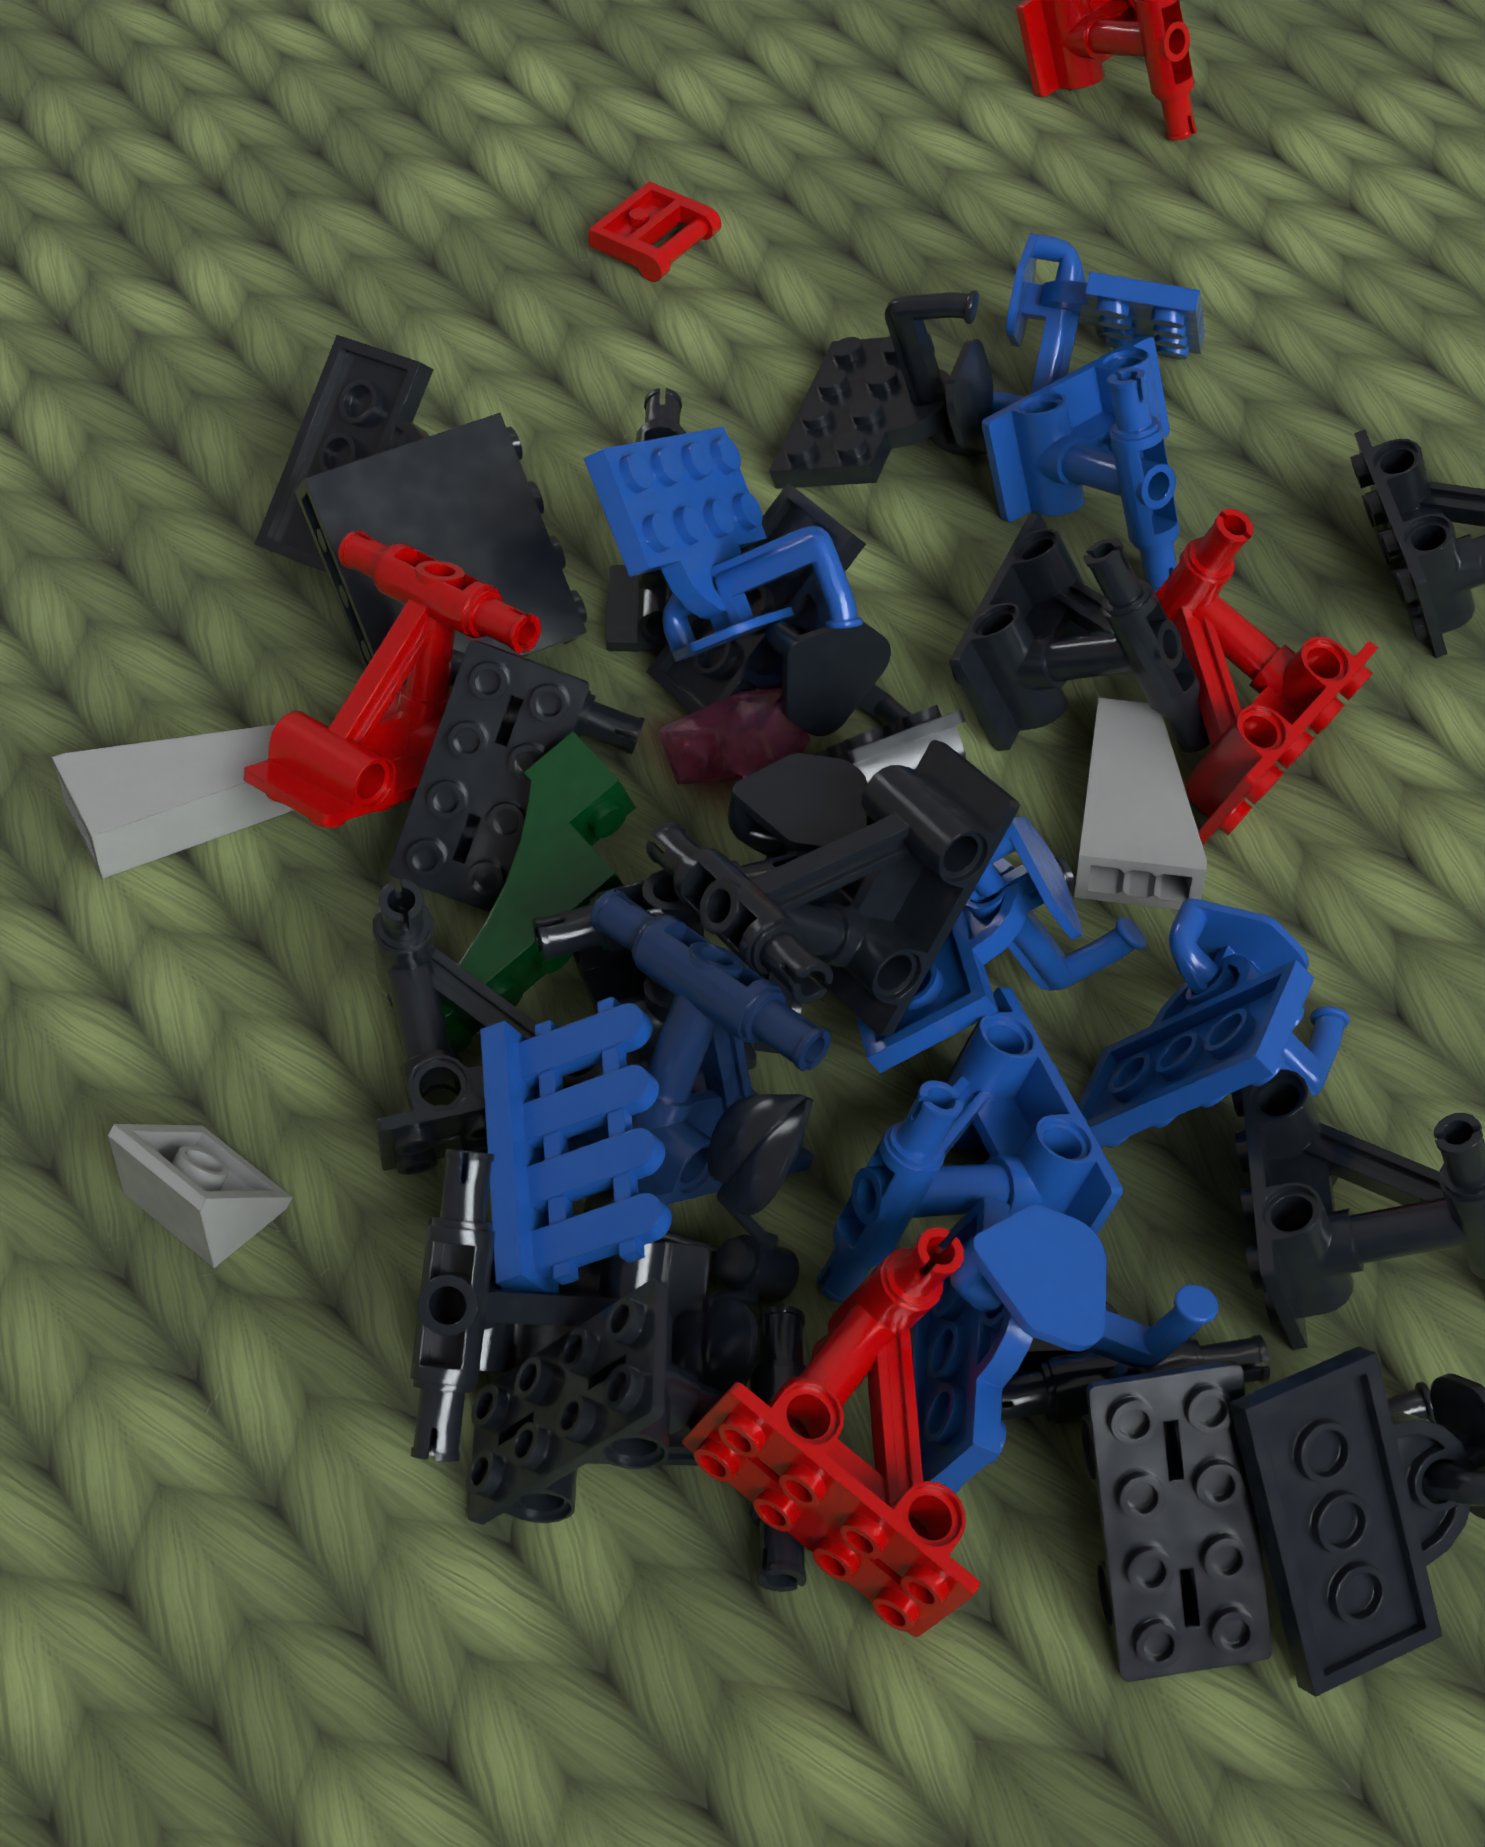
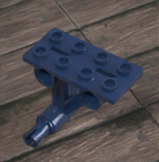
M618 889L615 892L613 890L607 891L596 902L590 917L591 925L597 931L605 933L630 950L635 966L675 995L646 1069L658 1081V1097L649 1109L632 1116L633 1129H647L659 1138L665 1146V1158L661 1167L652 1175L638 1179L639 1194H653L667 1205L718 1192L723 1183L715 1180L710 1175L707 1167V1153L712 1133L718 1120L730 1105L741 1098L759 1094L751 1088L743 1042L758 1043L762 1041L794 1063L796 1068L805 1071V1069L811 1070L816 1067L825 1057L831 1043V1034L825 1028L817 1026L787 1006L786 997L778 985L745 966L742 960L731 951L712 944L687 927L684 922L675 916L659 915L656 917L630 900L622 891ZM603 1072L599 1073L596 1077L603 1075ZM608 1124L568 1138L569 1152L609 1138ZM805 1131L787 1174L807 1170L812 1163L814 1155L802 1147Z

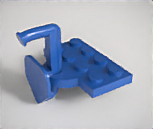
M1030 233L1016 270L1008 309L1006 335L1011 346L1020 347L1024 339L1028 318L1045 321L1031 394L1068 375L1078 323L1095 326L1097 336L1106 338L1105 345L1117 349L1141 335H1148L1154 338L1157 354L1161 356L1187 359L1189 352L1201 354L1205 329L1200 290L1089 272L1086 283L1081 259L1077 250L1069 242L1057 237ZM1037 259L1059 262L1055 281L1045 282L1043 285L1034 283ZM993 390V414L1026 396Z
M724 426L604 448L583 458L629 577L661 569L673 592L664 607L662 623L675 662L767 628L773 622L784 621L793 617L792 607H788L754 618L745 592L809 565L813 567L827 604L830 620L825 622L828 629H845L863 624L862 618L857 615L854 596L833 540L822 527H804L741 554L740 548L748 547L767 537L762 527L763 517L760 505L755 497L749 493L740 470L741 458L738 448L727 436ZM695 614L703 619L710 618L715 633L696 641L687 616Z
M1026 816L1015 817L892 1036L877 1035L856 1015L866 1057L875 1069L882 1073L981 1021L984 1016H990L998 1012L984 965L1006 950L1007 947L1037 986L1044 990L1053 991L1066 989L1114 964L1135 949H1144L1146 946L1144 934L1130 919L1119 917L1114 929L1065 955L1032 910L1045 903L1050 913L1070 939L1075 940L1083 936V929L1067 883L1055 857ZM1017 851L1023 865L1014 868L1003 857Z
M1189 898L1182 902L1170 929L1169 947L1177 970L1186 982L1163 1005L1150 1027L1104 1048L1077 1104L1101 1148L1105 1146L1114 1148L1124 1142L1129 1136L1149 1127H1164L1176 1116L1199 1106L1204 1108L1211 1107L1221 1101L1227 1094L1251 1084L1255 1087L1261 1086L1270 1081L1281 1069L1294 1071L1302 1076L1312 1097L1320 1093L1340 1047L1344 1028L1348 1026L1350 1018L1340 1008L1331 1006L1320 1007L1312 1011L1310 1015V1021L1314 1028L1308 1047L1292 1033L1304 1016L1305 1010L1303 1005L1314 977L1307 971L1309 959L1306 951L1278 921L1267 915L1199 899Z
M984 1196L949 1230L950 1233L938 1245L945 1249L957 1237L964 1249V1260L961 1267L943 1281V1293L940 1300L910 1328L923 1482L941 1483L956 1494L963 1484L987 1464L993 1463L998 1458L1006 1439V1425L1001 1420L1002 1390L1019 1369L1031 1346L1033 1337L1070 1351L1079 1352L1087 1350L1127 1366L1151 1368L1160 1364L1189 1340L1204 1324L1211 1322L1217 1316L1219 1306L1216 1297L1203 1286L1197 1284L1183 1286L1175 1294V1306L1151 1327L1107 1311L1106 1253L1100 1239L1089 1226L1078 1219L1038 1204L1030 1205L1010 1216V1205Z

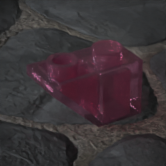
M782 689L739 692L667 724L658 732L677 784L739 781L790 754L802 753L811 741L809 733L793 724L783 715Z

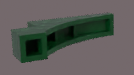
M573 731L524 772L531 783L522 836L506 883L486 923L458 963V965L514 1007L518 1005L524 992L545 974L553 973L562 968L573 954L557 956L544 962L541 959L535 942L532 919L589 906L590 899L596 897L597 892L624 886L614 870L591 846L600 838H605L615 833L624 823L626 816L636 809V806L619 779ZM441 1002L452 1050L458 1051L461 1054L470 1045L473 1036L480 1030Z

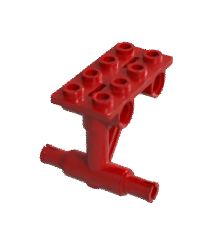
M1025 0L1017 5L1016 12L1035 96L1046 97L1059 88L1080 89L1100 82L1105 76L1102 62L1113 55L1144 57L1151 93L1156 99L1161 101L1166 138L1168 140H1182L1191 137V134L1197 133L1189 95L1195 83L1189 54L1190 33L1188 27L1183 22L1179 0Z
M1232 508L1224 509L1218 514L1214 524L1204 537L1195 538L1186 545L1179 556L1178 565L1156 592V596L1168 620L1172 621L1179 630L1182 648L1201 684L1198 701L1211 748L1189 774L1186 780V791L1194 805L1209 817L1208 821L1198 831L1203 844L1206 843L1218 828L1227 835L1235 829L1253 808L1244 801L1245 798L1255 805L1284 774L1276 764L1279 763L1287 769L1314 741L1315 738L1307 732L1309 728L1318 735L1329 725L1345 706L1337 696L1341 694L1348 701L1373 674L1364 665L1378 650V647L1369 640L1353 656L1334 640L1320 636L1307 640L1295 653L1286 644L1280 648L1222 599L1218 594L1234 572V557L1253 535L1251 520L1241 511ZM1225 657L1252 680L1249 686L1259 694L1250 705L1242 710Z
M357 530L356 533L351 531L343 538L338 550L340 563L349 569H354L372 578L379 592L405 606L330 727L301 711H292L279 720L271 733L268 760L246 766L243 777L246 783L266 793L269 799L283 803L303 814L314 825L328 828L339 827L347 820L371 812L389 810L392 805L414 798L452 691L449 689L456 631L471 639L488 636L510 647V649L519 654H522L523 651H530L536 645L541 633V622L538 617L505 603L498 589L465 574L464 570L458 565L434 559L405 543L388 546L361 530Z
M938 1227L926 1230L911 1248L894 1250L832 1313L828 1322V1334L815 1343L810 1363L799 1377L787 1379L768 1405L743 1384L735 1382L682 1441L683 1445L694 1454L696 1463L707 1475L715 1480L728 1482L753 1503L755 1512L766 1524L778 1531L788 1532L813 1553L816 1564L826 1574L839 1581H847L870 1600L875 1613L881 1620L897 1630L907 1631L914 1637H919L970 1600L980 1586L977 1578L949 1556L961 1539L966 1527V1513L961 1500L950 1488L941 1483L923 1482L910 1328L940 1300L943 1293V1281L958 1270L964 1260V1249L957 1237L945 1249L938 1246L950 1233L949 1230ZM866 1375L868 1378L875 1469L837 1439L844 1426V1411L842 1407Z

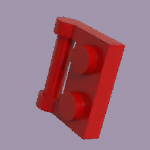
M649 181L588 229L589 246L638 267L640 273L647 280L657 282L670 271V264L701 239L708 240L718 233L722 223L718 213L713 208ZM680 222L686 224L685 227L659 248L652 246Z

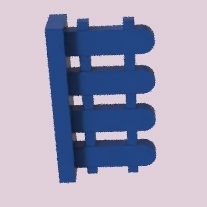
M610 997L597 1002V1014L560 1028L551 1020L535 1025L536 1036L527 1039L506 1021L480 1029L488 1153L495 1154L490 1174L493 1231H495L496 1284L505 1290L559 1292L558 1282L565 1285L579 1280L578 1267L617 1254L628 1263L645 1258L644 1245L661 1239L670 1228L672 1221L670 1208L653 1194H639L638 1179L652 1175L661 1167L665 1158V1146L659 1138L647 1129H633L632 1116L649 1109L659 1094V1084L653 1075L639 1065L627 1066L626 1053L644 1046L650 1039L653 1031L651 1018L635 1004L625 1003L621 1005L614 997ZM599 1063L603 1064V1075L564 1089L563 1076ZM608 1124L609 1138L569 1152L568 1138ZM612 1188L614 1189L615 1203L574 1216L573 1202Z

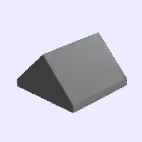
M113 1124L108 1134L123 1193L213 1268L218 1266L284 1212L293 1198L203 1125Z

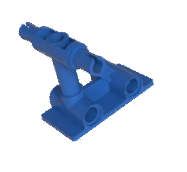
M1141 335L988 416L982 421V430L1002 520L1013 522L1031 511L1046 516H1059L1071 513L1085 503L1082 485L1121 496L1129 541L1140 550L1145 581L1151 584L1156 594L1177 566L1173 542L1176 541L1180 528L1174 499L1176 477L1173 469L1168 464L1164 438L1170 433L1155 340L1152 336Z
M998 987L995 989L993 996L998 1012L990 1016H984L981 1021L976 1023L949 1072L947 1082L931 1080L922 1084L905 1120L892 1125L885 1131L868 1165L856 1173L852 1185V1194L833 1229L835 1247L825 1266L819 1271L816 1279L817 1285L824 1284L820 1291L828 1299L837 1303H843L866 1279L871 1268L879 1265L894 1251L912 1218L965 1215L984 1196L1010 1205V1216L1030 1205L1038 1204L1080 1220L1097 1235L1122 1196L1123 1187L1116 1172L1108 1162L1085 1117L1080 1112L1057 1067L1052 1062L1029 1017L1024 1012L1010 987ZM953 1146L961 1149L985 1148L990 1156L984 1164L942 1166L946 1154Z

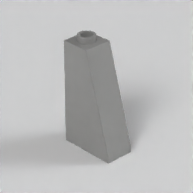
M1098 698L1074 898L1179 910L1182 902L1186 899L1202 900L1207 859L1162 714L1153 710L1149 703Z
M276 724L69 752L52 757L62 800L101 878H107L294 811V809L283 803L269 799L266 793L243 780L244 768L246 766L268 760L270 737Z

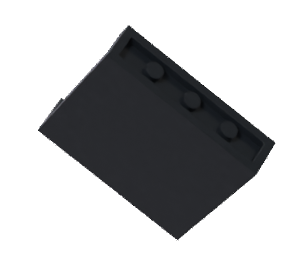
M501 412L304 478L296 489V496L365 669L405 605L379 592L372 578L354 569H349L340 563L338 558L339 546L343 538L351 531L356 533L357 530H361L388 546L405 543L434 559L458 565L464 570L465 574L498 589L505 603L525 613L535 615L541 622L540 637L536 645L528 652L523 651L522 654H519L510 649V647L488 636L471 639L456 631L454 649L465 653L470 641L479 640L525 657L563 642L564 645L571 643L587 632L583 624L587 621L585 605L579 593L569 588L562 570L566 566L563 549L554 535H548L541 514L544 513L541 493L533 481L528 482L519 461L523 457L519 437L511 426L506 427Z

